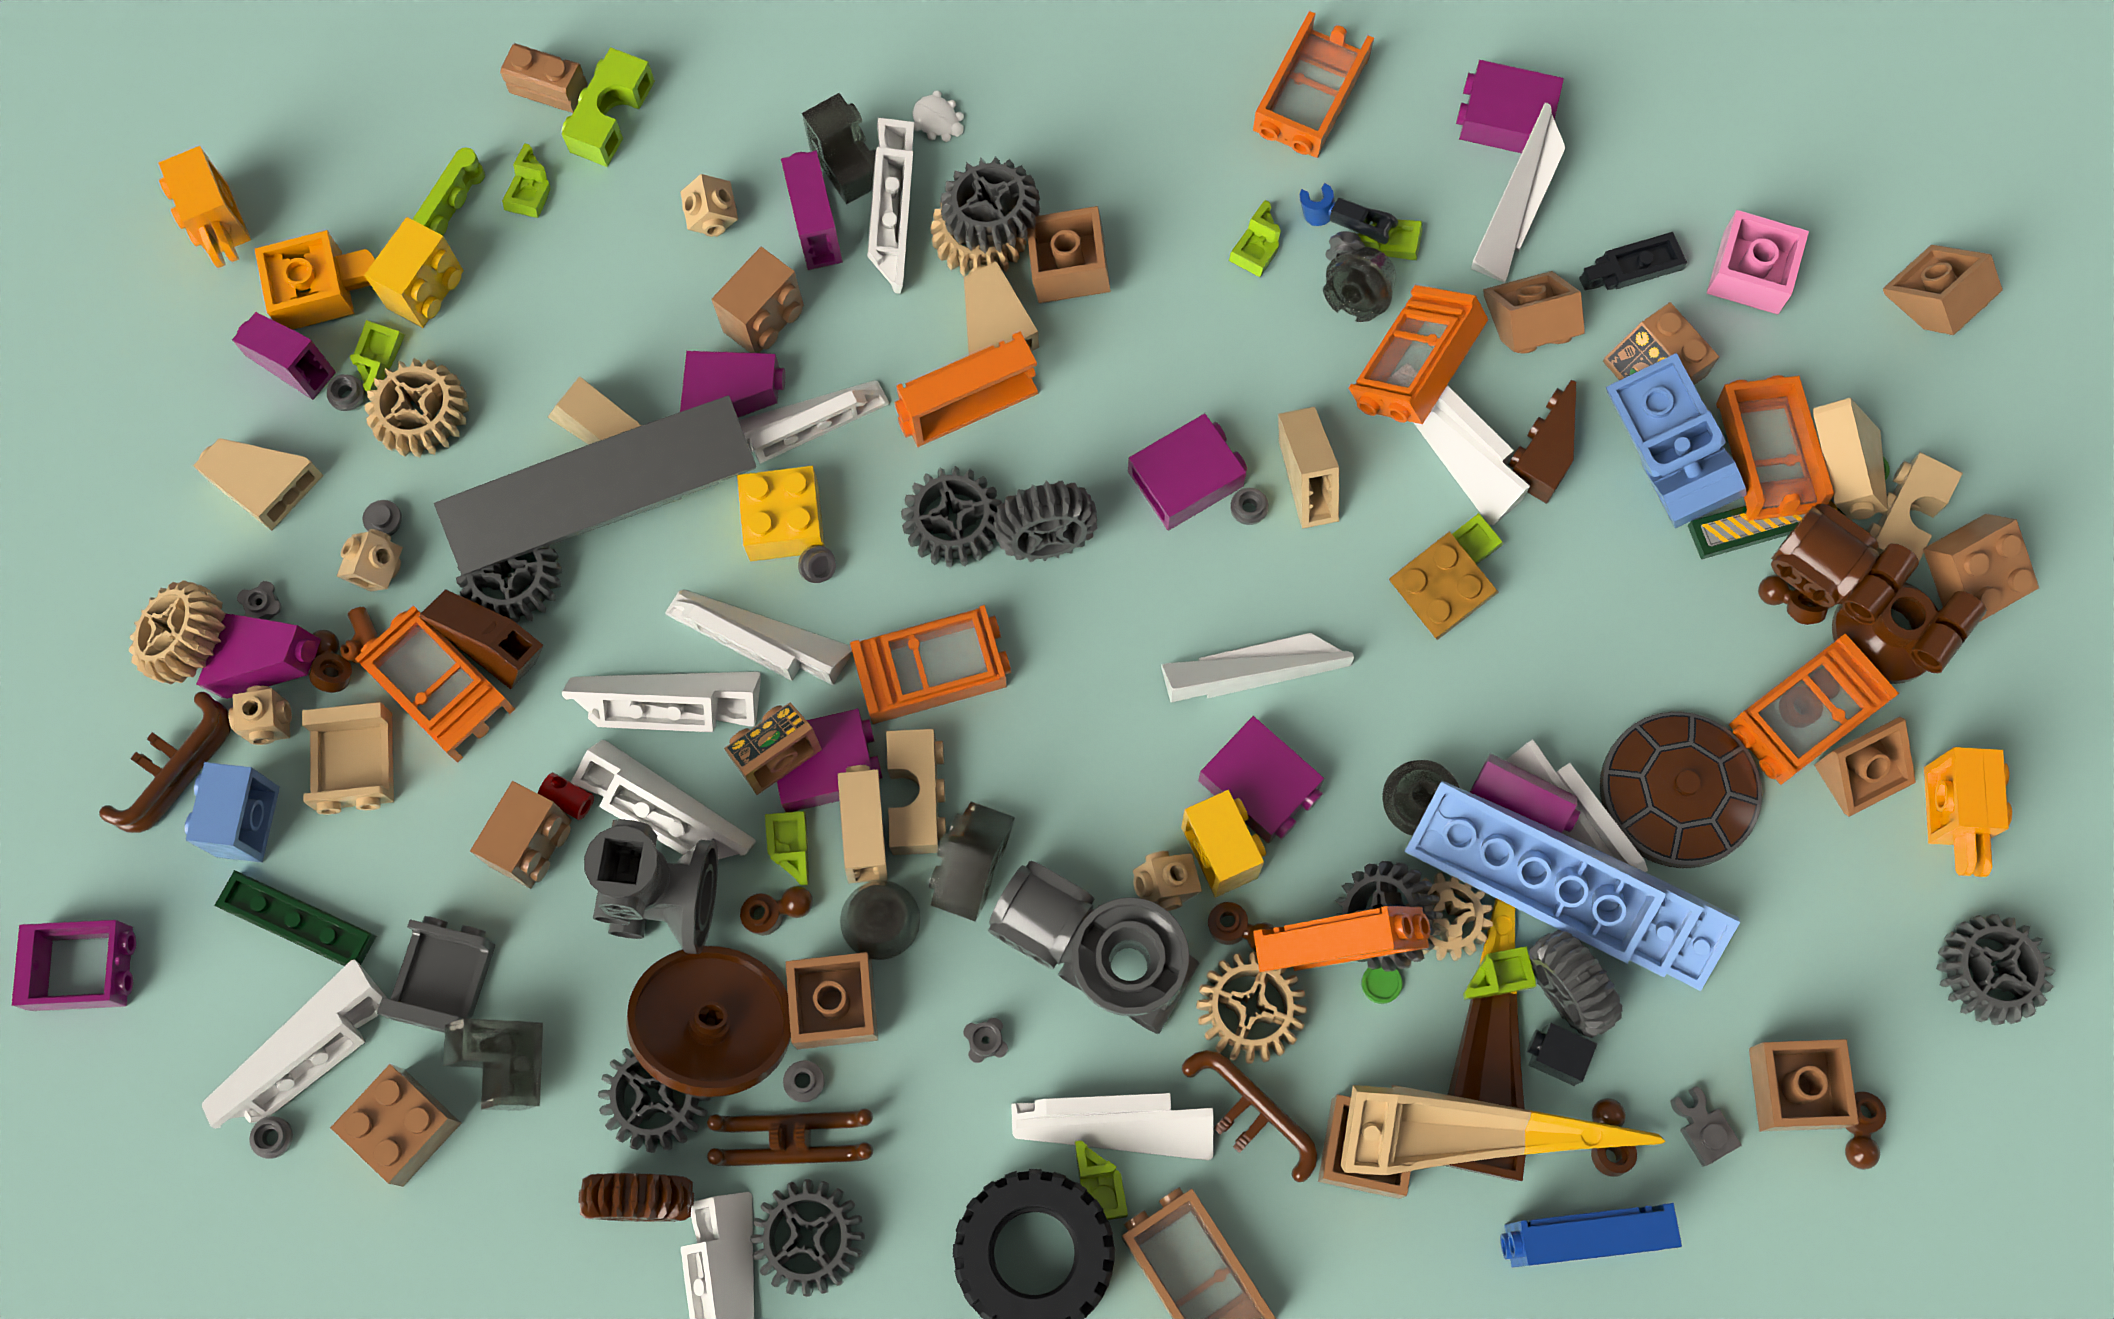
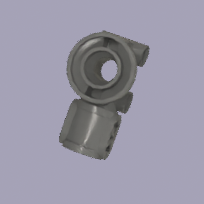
M613 820L611 828L600 832L589 843L584 856V872L590 884L598 891L593 919L610 923L609 934L631 939L644 938L647 920L664 921L685 953L700 954L708 938L715 905L718 880V850L716 842L701 839L675 864L667 863L663 854L656 849L658 835L650 825L634 820Z
M1029 861L1026 866L1022 865L1009 881L992 912L989 921V933L1045 967L1054 969L1057 964L1064 963L1058 973L1059 977L1083 991L1098 1007L1113 1014L1129 1016V1018L1142 1027L1160 1034L1199 966V962L1189 955L1187 939L1177 920L1161 906L1140 898L1115 899L1098 905L1094 910L1092 905L1095 900L1094 897L1079 886L1034 861ZM1132 948L1144 955L1147 961V971L1143 977L1133 981H1126L1113 973L1111 969L1112 959L1117 952L1123 949Z

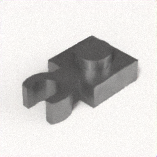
M1696 1086L1688 1090L1694 1099L1692 1108H1687L1680 1097H1676L1670 1100L1674 1112L1686 1118L1690 1123L1680 1129L1700 1164L1704 1167L1742 1145L1720 1109L1710 1113L1707 1112L1705 1109V1094Z

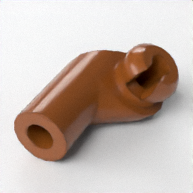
M357 607L348 612V618L355 634L351 640L345 642L346 645L343 644L341 646L342 657L354 663H358L355 658L361 653L363 646L369 640L378 637L365 607Z

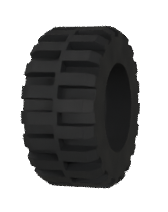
M1029 1169V1171L1018 1173L1014 1171L984 1186V1190L971 1199L966 1206L967 1209L962 1219H959L956 1228L955 1244H953L955 1276L969 1305L983 1319H1085L1103 1298L1113 1274L1115 1261L1113 1232L1110 1222L1107 1220L1103 1208L1097 1199H1094L1080 1183L1066 1178V1175L1057 1172H1045L1042 1169ZM1029 1212L1045 1213L1059 1220L1068 1230L1074 1245V1262L1067 1278L1054 1290L1039 1295L1024 1294L1011 1288L1000 1276L994 1257L996 1240L1003 1227L1013 1218Z

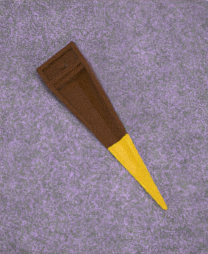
M1497 898L1495 899L1490 919L1493 925L1487 932V940L1484 944L1480 964L1487 954L1515 949V907ZM1517 992L1471 999L1447 1095L1525 1109ZM1526 1154L1443 1166L1519 1182L1523 1181Z

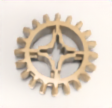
M942 208L935 209L933 213L934 221L930 226L931 234H933V247L938 249V257L941 261L947 260L950 270L960 266V273L963 277L975 267L978 268L980 265L987 266L997 261L1003 271L1007 272L1009 268L1008 261L1017 263L1019 252H1024L1026 249V240L1017 237L1015 238V248L1008 243L1003 244L1001 253L996 250L995 246L990 247L986 254L981 251L980 245L971 251L969 248L961 244L959 245L954 235H950L947 231L945 221L941 215Z
M413 358L409 367L399 361L398 370L395 372L385 368L387 377L384 380L374 378V384L378 389L367 391V397L371 402L364 405L365 411L369 415L366 420L375 438L383 442V445L388 450L394 451L396 449L404 457L411 451L414 456L421 458L424 449H427L430 454L435 455L436 445L441 443L442 446L449 448L447 438L450 435L460 437V432L456 426L467 425L466 418L463 413L469 411V405L465 401L467 393L460 385L461 382L458 377L450 373L446 366L441 364L437 367L434 361L430 359L422 365L419 360ZM411 401H413L417 406L420 407V409L424 413L423 415H421L416 409L414 410V407L410 403Z
M182 580L180 583L172 582L168 585L167 589L160 588L156 598L150 597L149 605L145 610H141L142 615L139 621L134 622L136 626L135 632L130 635V639L133 641L129 647V652L133 654L131 663L137 666V670L146 677L171 685L174 682L183 683L187 677L193 678L198 667L205 668V661L209 655H214L213 649L215 645L221 642L218 638L219 633L225 628L221 621L225 618L226 613L221 610L223 602L217 599V595L211 593V590L202 585Z
M1250 952L1248 964L1245 965L1242 956L1237 953L1233 956L1234 968H1231L1225 960H1221L1218 966L1223 974L1222 976L1212 970L1207 973L1206 977L1214 987L1201 984L1199 992L1209 997V1000H1198L1196 1008L1209 1011V1014L1199 1017L1198 1024L1203 1026L1212 1024L1213 1028L1209 1029L1204 1037L1206 1040H1211L1217 1035L1220 1036L1221 1040L1215 1048L1217 1052H1222L1227 1044L1234 1047L1230 1053L1231 1060L1235 1061L1239 1056L1240 1050L1246 1051L1245 1060L1247 1064L1253 1063L1255 1051H1259L1263 1062H1268L1270 1060L1269 1047H1272L1274 1052L1281 1056L1285 1052L1284 1046L1280 1041L1281 1039L1290 1045H1294L1297 1041V1038L1289 1031V1028L1296 1031H1302L1304 1028V1023L1294 1018V1015H1305L1307 1007L1294 1004V1001L1302 999L1305 996V992L1299 989L1295 991L1290 990V987L1297 983L1298 977L1292 975L1284 980L1282 975L1286 968L1276 971L1259 972L1256 952ZM1245 976L1256 977L1252 988L1247 992L1241 993L1232 990L1230 993L1222 990L1229 982ZM1267 982L1273 985L1279 992L1284 1005V1013L1277 1011V1007L1271 1005L1266 1000L1265 988ZM1258 990L1256 1008L1261 1010L1262 1014L1259 1015L1255 1012L1254 1016L1250 1017L1247 1026H1245L1246 1007L1241 1005V1002L1244 1000L1247 1004L1249 999L1253 998L1255 991ZM1218 1002L1226 1004V1008L1232 1010L1237 1015L1238 1027L1235 1034L1223 1023L1218 1010ZM1272 1022L1281 1026L1275 1033L1266 1038L1257 1040L1247 1039L1251 1027L1256 1023L1271 1024Z

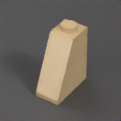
M997 261L987 266L980 265L978 268L972 269L964 277L969 355L992 345L997 348L999 347V342L1003 340L1006 344L1012 341L1013 334L1020 331L1031 351L1039 348L1038 330Z
M580 376L548 416L553 422L588 445L642 426Z
M1851 397L1813 408L1823 457L1834 491L1835 505L1850 520L1868 519L1875 513L1887 511L1888 504L1881 430Z
M1310 407L1278 414L1279 444L1302 529L1339 522V465L1316 408Z
M219 438L212 446L207 447L201 453L199 460L193 465L209 482L271 531L323 477L322 473L306 457Z
M867 765L850 766L846 768V772L838 773L844 865L848 884L888 880L878 769L870 770V767Z

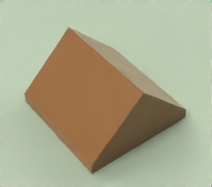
M1898 717L1833 750L1814 765L1840 808L1848 817L1916 783L1906 720L1902 717Z

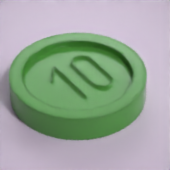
M1368 967L1361 979L1362 991L1374 1003H1390L1398 997L1402 990V977L1397 969L1385 972L1382 967L1380 969H1370Z

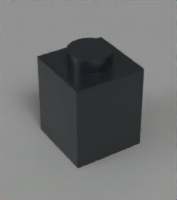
M1550 1023L1542 1031L1536 1029L1527 1048V1052L1532 1054L1528 1066L1575 1086L1583 1082L1597 1043Z

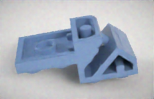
M1677 353L1606 387L1607 393L1640 455L1642 466L1674 528H1678L1747 495L1745 484L1735 461L1725 448L1722 447L1726 443L1724 436L1713 415L1705 407Z

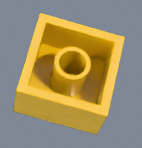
M406 217L364 276L388 310L424 328L429 319L437 315L441 302L448 292L459 284L464 270L443 235Z
M813 466L737 475L743 546L750 562L799 556L805 549L813 545L825 547L819 486Z
M1229 789L1184 809L1181 829L1215 898L1258 879L1264 864L1263 857L1266 856L1261 839L1257 834L1251 836L1245 824V821L1249 820L1242 801L1240 798L1233 799Z

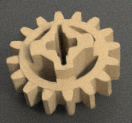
M1442 872L1435 875L1434 884L1428 892V895L1434 894L1440 898L1437 904L1434 905L1433 911L1442 913L1446 909L1448 915L1458 917L1451 924L1445 918L1434 919L1433 926L1438 927L1442 931L1439 933L1442 941L1432 935L1429 938L1435 945L1433 949L1437 950V960L1441 961L1446 953L1450 952L1452 959L1458 961L1461 958V949L1470 956L1477 951L1473 941L1482 945L1487 940L1486 935L1481 930H1489L1493 925L1492 921L1484 918V915L1492 910V905L1481 904L1480 900L1486 894L1485 892L1478 891L1474 893L1471 890L1473 886L1467 883L1464 885L1460 884L1459 879L1451 876L1449 881H1445ZM1454 893L1464 898L1467 901V903H1464L1458 898H1456L1454 896ZM1473 921L1470 934L1462 940L1463 924ZM1422 949L1424 955L1430 951Z

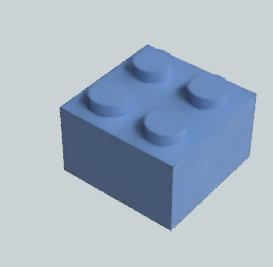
M204 762L202 774L197 776L194 785L196 799L193 811L189 813L185 822L186 841L217 858L263 863L280 786L252 767Z

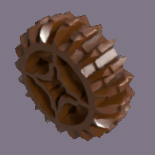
M590 1174L582 1179V1187L579 1190L578 1203H580V1215L586 1219L608 1221H684L691 1217V1207L694 1206L693 1182L684 1176L666 1174Z

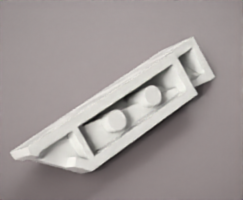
M1548 103L1544 104L1471 266L1472 270L1504 283L1509 273L1514 250L1520 251L1565 151V145L1551 112V105Z
M1407 364L1390 378L1387 383L1409 388L1418 373L1411 365ZM1447 385L1423 425L1414 424L1487 523L1495 525L1524 499L1530 486L1506 466L1514 450Z
M874 380L740 419L739 422L751 453H755L761 464L889 405V401L879 382Z
M722 672L571 677L562 690V696L566 700L574 699L589 712L588 719L597 727L713 732L716 727V720L755 727L761 673Z
M351 960L202 1102V1108L211 1127L214 1129L221 1128L223 1123L232 1118L245 1117L249 1123H254L271 1116L365 1043L357 1028L379 1015L377 1011L382 998H388L356 960Z
M1170 1093L1052 1098L1035 1100V1103L1011 1104L1012 1131L1016 1139L1075 1145V1141L1081 1140L1087 1144V1147L1200 1160H1211L1213 1158V1108L1171 1110Z

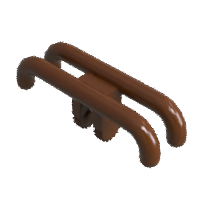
M198 692L195 694L194 703L203 712V719L178 750L152 732L147 740L150 741L153 747L165 753L170 760L163 768H160L146 755L135 752L130 759L155 778L128 809L118 810L110 805L103 806L99 811L101 819L127 833H141L151 829L160 821L201 771L204 762L210 760L228 737L231 730L228 716L229 711L220 702L215 701L208 693Z
M1200 1051L1186 1059L1182 1064V1072L1186 1077H1195L1203 1069H1213L1242 1096L1214 1127L1220 1135L1226 1132L1235 1123L1234 1120L1250 1105L1260 1113L1249 1129L1244 1131L1235 1140L1233 1148L1240 1153L1260 1130L1270 1122L1299 1152V1161L1292 1170V1178L1296 1182H1305L1310 1177L1316 1167L1317 1152L1314 1142L1299 1125L1227 1057L1219 1052Z
M865 1108L859 1111L745 1116L714 1114L707 1121V1125L712 1131L728 1133L769 1131L770 1148H713L707 1153V1160L710 1164L716 1166L831 1163L868 1160L874 1151L871 1144L863 1142L855 1145L811 1146V1130L868 1126L873 1120V1114L869 1109Z

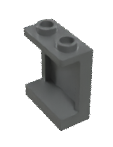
M424 916L422 922L410 919L407 928L412 930V936L391 999L382 998L377 1014L391 1020L466 1038L496 945L484 938L485 931L474 927L462 925L461 931L446 928L448 922L437 918Z

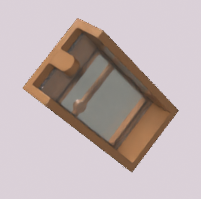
M1180 1187L1159 1200L1163 1207L1161 1210L1150 1217L1144 1210L1124 1224L1128 1232L1121 1236L1122 1240L1172 1319H1276L1193 1189L1186 1193H1183Z

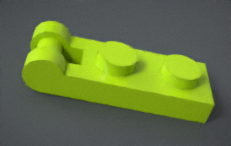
M465 147L455 153L412 220L441 235L445 234L449 220L455 211L460 209L465 203L471 186L481 183L485 178V171L479 163L474 150Z

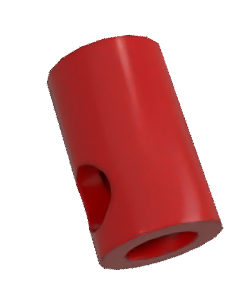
M554 772L544 779L538 790L539 795L553 801L563 812L577 820L585 817L594 801L593 794L572 784Z

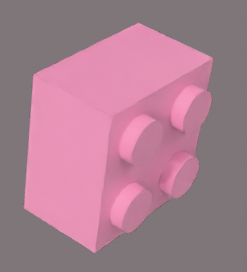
M1736 210L1724 230L1707 294L1778 315L1792 295L1809 231Z

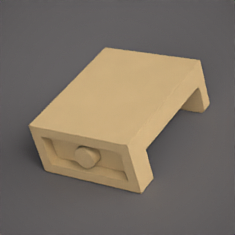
M381 702L302 710V726L310 731V793L303 794V802L316 810L318 814L324 815L338 814L341 812V808L354 806L359 810H376L381 808L382 803L394 802L392 712Z

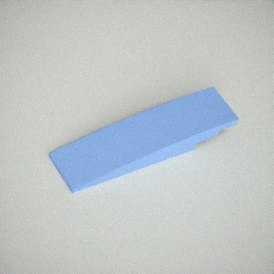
M1442 780L1405 849L1406 853L1563 932L1566 931L1573 937L1627 964L1629 961H1632L1662 977L1668 974L1700 991L1740 924L1739 917L1556 830Z

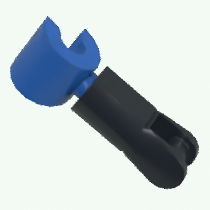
M1326 183L1321 188L1323 199L1319 202L1312 201L1308 191L1301 189L1299 195L1303 215L1307 223L1312 226H1322L1331 221L1361 233L1378 243L1386 244L1390 238L1388 235L1389 231L1398 225V220L1390 213L1370 209L1343 198H1338L1335 202L1333 190ZM1371 221L1377 223L1376 226H1372L1369 224Z

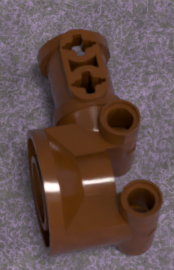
M1817 504L1812 506L1771 557V567L1774 572L1815 603L1829 608L1838 604L1832 620L1834 642L1846 633L1890 684L1909 682L1918 678L1926 671L1936 674L1941 673L1985 615L1987 610L1983 602L1970 593L1957 591L1946 605L1938 611L1935 604L1925 593L1915 586L1906 583L1919 565L1918 558L1911 550L1902 545L1891 543L1887 545L1879 556L1877 551L1879 547L1878 542L1869 532L1829 505ZM1891 609L1900 612L1909 621L1912 630L1899 627L1893 621Z

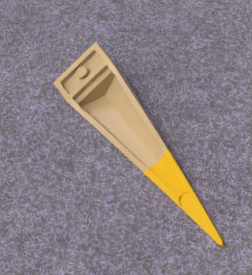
M1353 1085L1341 1167L1345 1173L1391 1175L1484 1159L1578 1149L1662 1144L1665 1140L1656 1133L1392 1085L1391 1088Z

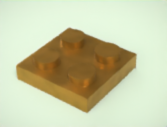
M1450 531L1389 578V581L1437 640L1499 593Z

